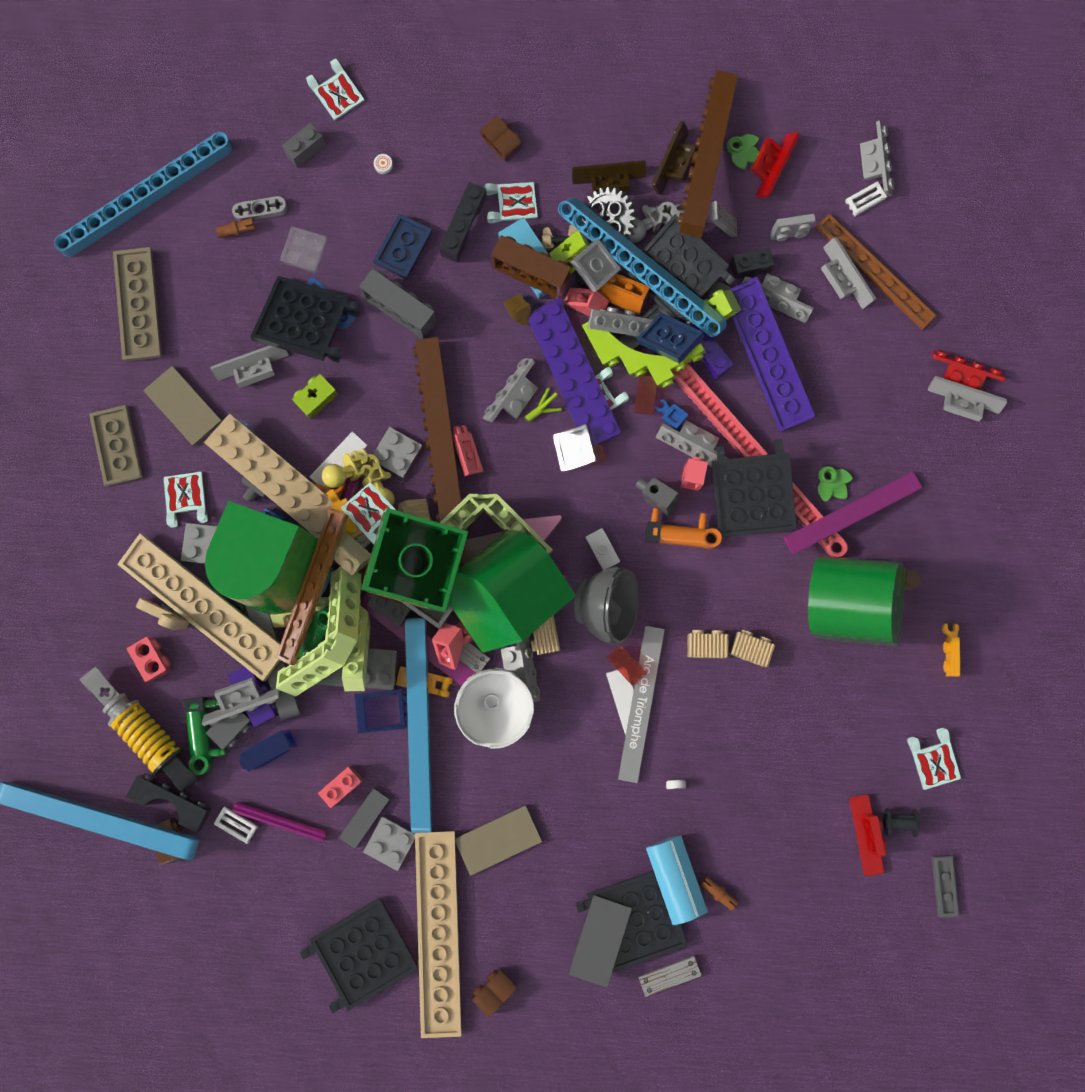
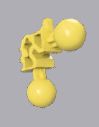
M359 449L358 452L352 451L350 455L345 453L343 455L345 467L338 464H330L323 469L322 481L326 486L338 488L344 484L346 478L349 477L351 481H355L362 475L364 476L362 480L364 487L371 482L392 506L394 505V494L391 490L384 488L381 481L388 480L391 474L382 470L377 457L367 454L364 449Z

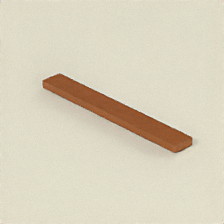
M830 213L815 227L828 241L837 237L856 268L921 330L937 316Z
M332 508L329 509L276 655L277 659L289 665H295L349 518V515Z

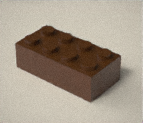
M503 235L500 236L491 253L492 269L560 300L570 279L571 267L561 260L556 261L547 253L534 251L530 245H522L517 243L513 237H505Z

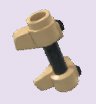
M570 225L568 236L553 237L549 227L544 228L542 245L546 251L553 250L554 245L563 243L577 229Z

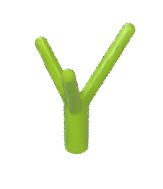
M547 388L538 407L525 416L526 419L531 422L541 413L562 411V408L544 409L558 395L556 392L546 400L550 388Z

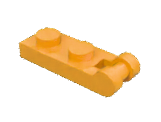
M400 666L396 682L397 686L407 688L406 667ZM428 673L427 688L429 693L449 698L450 692L448 690L453 679ZM437 681L442 682L441 690L436 689Z

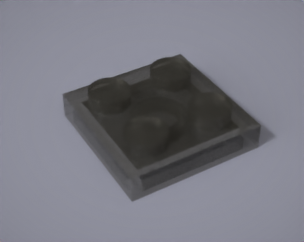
M589 424L553 435L562 472L598 461Z

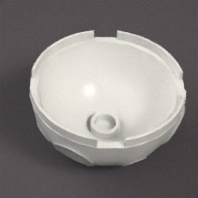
M502 668L487 669L470 676L458 691L454 704L456 722L463 735L476 745L492 749L506 747L518 741L528 730L534 713L533 699L527 685L515 673Z

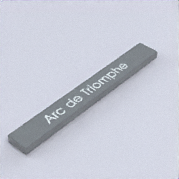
M645 626L618 780L638 783L665 629Z

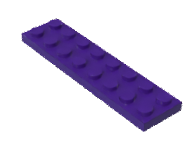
M755 277L730 289L741 308V311L733 315L732 318L779 431H784L816 417L759 278Z
M556 299L531 311V316L528 319L586 449L588 450L622 434L561 300Z

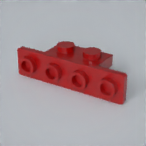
M800 133L786 134L781 145L772 138H766L751 168V171L762 180L755 195L757 198L768 197L773 192V187L780 178L781 172L797 144Z
M943 350L931 351L933 359L949 363L943 376L944 379L977 390H981L986 376L1005 382L1006 377L1000 369L994 367L988 369L984 367V364L976 361L972 364L966 362L967 359L956 355L955 358L948 356L949 353Z
M869 795L849 797L863 873L865 876L883 874L884 868L881 857L886 856L887 844L881 834V830H883L882 821L877 815L872 814Z

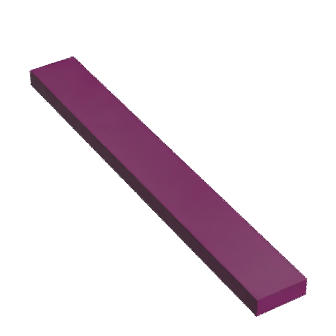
M911 472L789 534L783 539L792 555L922 489V486L914 472Z
M368 592L361 600L360 606L406 643L405 623L400 627L368 606L367 603L373 596V593ZM427 635L428 661L460 686L470 676L476 674V672L460 660L456 670L440 665L432 638Z

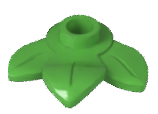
M745 134L742 137L736 136L729 139L727 150L732 154V162L738 168L745 169L747 162H755L759 154L755 147L759 139L752 134ZM733 145H738L739 148L736 149Z
M829 466L822 468L818 473L820 483L817 490L820 498L825 502L830 499L831 495L838 499H846L847 488L845 483L852 480L850 473L844 469L835 470ZM825 473L830 475V479L825 478Z

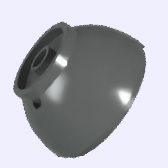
M612 567L595 574L590 579H584L578 587L574 604L578 623L585 625L592 635L606 643L619 645L626 641L634 628L638 613L639 590L636 576L626 567Z

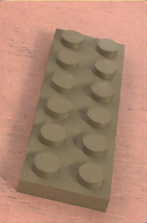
M151 247L113 251L122 360L127 362L162 357L152 249Z

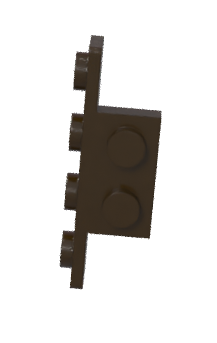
M680 121L678 127L674 130V136L670 144H668L666 154L660 162L656 176L653 178L652 187L659 195L662 194L668 179L680 182L685 181L692 165L693 153L698 151V148L694 145L684 144L689 133L684 121Z
M645 160L572 167L573 184L591 183L592 192L598 191L599 193L600 188H605L606 190L607 187H612V189L619 188V192H629V179L646 177Z

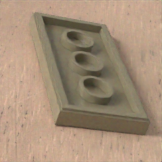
M173 366L143 390L192 446L197 445L222 423V420Z
M122 405L89 413L104 486L109 487L144 478L129 407Z
M526 805L455 838V843L470 876L542 842Z

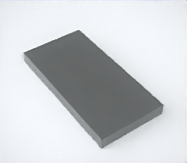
M593 895L570 966L569 975L607 988L631 913V907Z

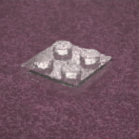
M291 226L279 261L289 266L317 273L328 239L326 236Z

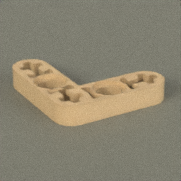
M139 598L136 605L138 609L159 618L158 624L168 629L186 630L190 622L180 614L147 599Z

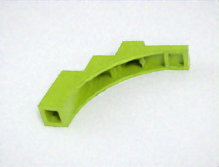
M589 321L582 325L604 366L613 367L619 363V359H622L628 373L632 377L636 376V378L644 375L646 370L649 369L657 386H663V388L674 383L673 380L676 379L673 371L679 372L685 369L687 363L691 361L697 362L704 357L703 354L707 353L700 343L679 364L665 356L635 351L618 341L611 332L588 328Z

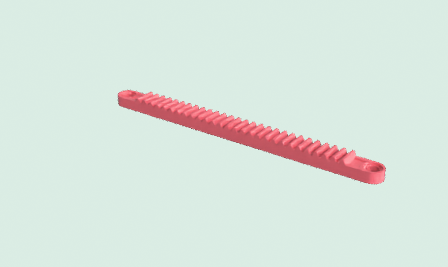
M688 363L685 369L679 372L673 371L676 376L674 380L678 383V386L683 389L684 393H687L688 397L693 400V403L702 410L703 414L717 427L728 443L732 444L739 455L748 457L768 454ZM792 482L795 516L798 522L805 527L823 518L821 513ZM837 532L818 542L831 557L839 558L847 552V544ZM833 543L841 545L842 550L840 553L833 552Z

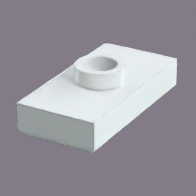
M603 528L585 537L602 570L608 569L620 562Z

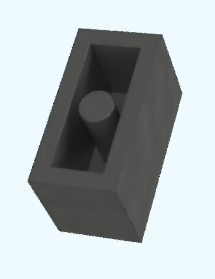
M309 123L285 142L282 148L291 162L299 168L326 145L322 135Z
M243 711L234 718L227 717L221 719L206 734L220 748L231 749L238 743L239 740L237 738L242 733L246 734L252 728V722L246 711Z

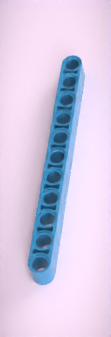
M217 132L58 235L54 240L55 247L64 256L72 257L229 155L232 151V144L227 135L223 132ZM194 162L192 166H188L189 163ZM148 192L146 196L141 197L143 193ZM82 233H85L82 238H79Z
M570 198L559 204L558 212L565 220L592 242L599 239L613 259L711 337L717 336L726 328L727 322L722 315L577 198ZM568 204L571 206L572 211L568 209ZM582 216L585 217L586 223L582 220ZM596 228H599L601 232L600 235L597 233ZM611 239L615 242V247L611 244ZM625 251L629 253L630 258L626 256ZM640 263L644 265V270L641 269ZM654 274L658 276L659 282L655 280ZM669 286L674 290V294L669 291ZM683 298L688 301L689 306L684 303ZM698 310L703 313V317L699 316ZM713 322L718 325V329L713 327Z
M406 618L411 832L429 833L432 832L429 689L427 688V623L424 618Z
M10 782L0 783V804L178 858L194 860L200 841L196 837Z

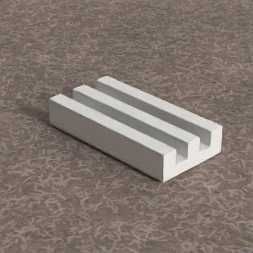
M877 181L850 196L845 202L849 204L850 210H853V215L856 216L885 200L888 196ZM877 188L876 192L868 195L867 197L859 200L856 203L853 202L855 199ZM881 194L880 197L874 199L873 201H871V202H869V203L865 204L864 206H862V207H860V208L857 209V207L860 206L861 204H863V203L867 202L868 200H870V199L876 197L877 195Z
M226 806L223 807L214 823L217 827L246 844L250 842V839L255 834L254 832L259 827L240 814L234 813L233 810ZM224 814H229L230 816L234 817L235 819L239 820L245 825L251 827L252 829H247L246 827L242 826L241 824L237 823L231 818L225 816ZM221 819L235 826L241 831L245 832L246 834H248V836L245 837L237 831L233 830L232 828L228 827L227 825L221 823Z

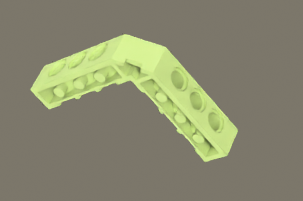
M469 494L440 522L441 524L465 530L485 511L504 532L510 530L521 531L534 538L549 555L553 550L498 494Z
M342 567L331 573L329 612L327 613L328 627L325 640L312 651L306 652V655L298 659L295 665H289L278 671L276 689L296 697L344 666L359 636L358 622L360 619L359 606L361 603L362 574L357 572L351 576Z
M320 597L314 612L317 613L328 606L330 602L329 597ZM359 606V636L342 670V681L345 691H365L371 625L368 612L361 606ZM293 609L286 613L270 615L274 628L286 627Z

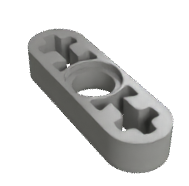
M275 196L239 202L233 206L232 213L238 221L250 218L258 220L284 215L287 211V204L282 197ZM277 203H280V204H281L280 209L277 210V209H276ZM258 205L265 206V210L262 213L255 212V208ZM240 209L245 211L242 216L239 215Z

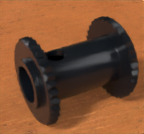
M886 808L883 814L885 835L890 836L891 830L912 831L914 837H917L920 830L918 811L913 809L911 815L891 814L890 809Z

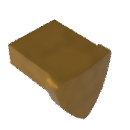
M520 293L503 302L514 321L522 325L528 324V319L531 316V305L528 302L526 303Z

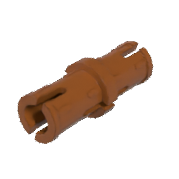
M253 218L238 222L234 220L230 224L217 226L216 232L219 233V238L233 234L237 236L241 232L255 230L256 226L253 223Z
M707 875L703 880L709 885L701 881L700 886L712 894L714 900H719L730 911L734 910L735 907L731 903L737 906L739 901L725 891L726 888L720 887Z

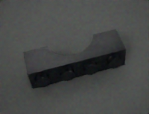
M471 182L468 183L439 249L442 257L457 263L459 262L471 225L475 217L480 214L487 199L486 188Z
M145 773L144 775L136 776L126 798L142 806L149 805L156 799H166L176 807L179 825L195 833L202 830L212 810L207 807L208 804L199 799L195 801L190 798V794L177 792L172 789V785L165 782L161 784L155 781L156 778L150 774Z

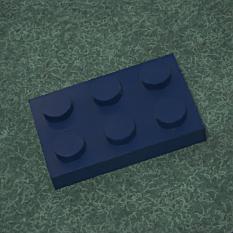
M398 214L373 263L407 280L432 234V229L402 214Z
M660 312L636 339L639 344L680 364L704 338V334L702 331Z

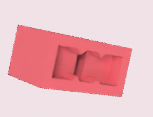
M699 457L689 458L684 465L680 487L699 491L704 484L708 462H704V459Z
M145 637L126 648L145 682L151 683L171 671L169 667L171 665L170 661L165 655H162L160 651L161 645L156 638ZM148 645L150 651L147 655H144L143 648ZM155 662L159 664V669L156 672L152 670V665Z
M351 765L318 794L332 808L364 780Z

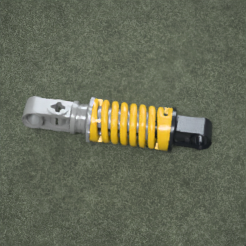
M96 667L79 679L105 706L103 713L111 718L108 726L117 731L120 737H123V741L128 743L130 748H133V752L138 754V758L143 759V763L148 765V769L154 777L164 772L182 794L198 780L179 760L184 750L179 747L174 748L176 743L174 741L169 742L170 736L165 735L164 730H160V725L155 724L154 719H150V714L146 713V710L140 705L138 700L130 702L125 693L119 694ZM102 692H109L110 695L106 697Z

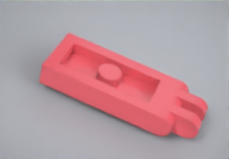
M465 425L455 426L452 438L464 476L481 474L484 471L471 432L467 431Z

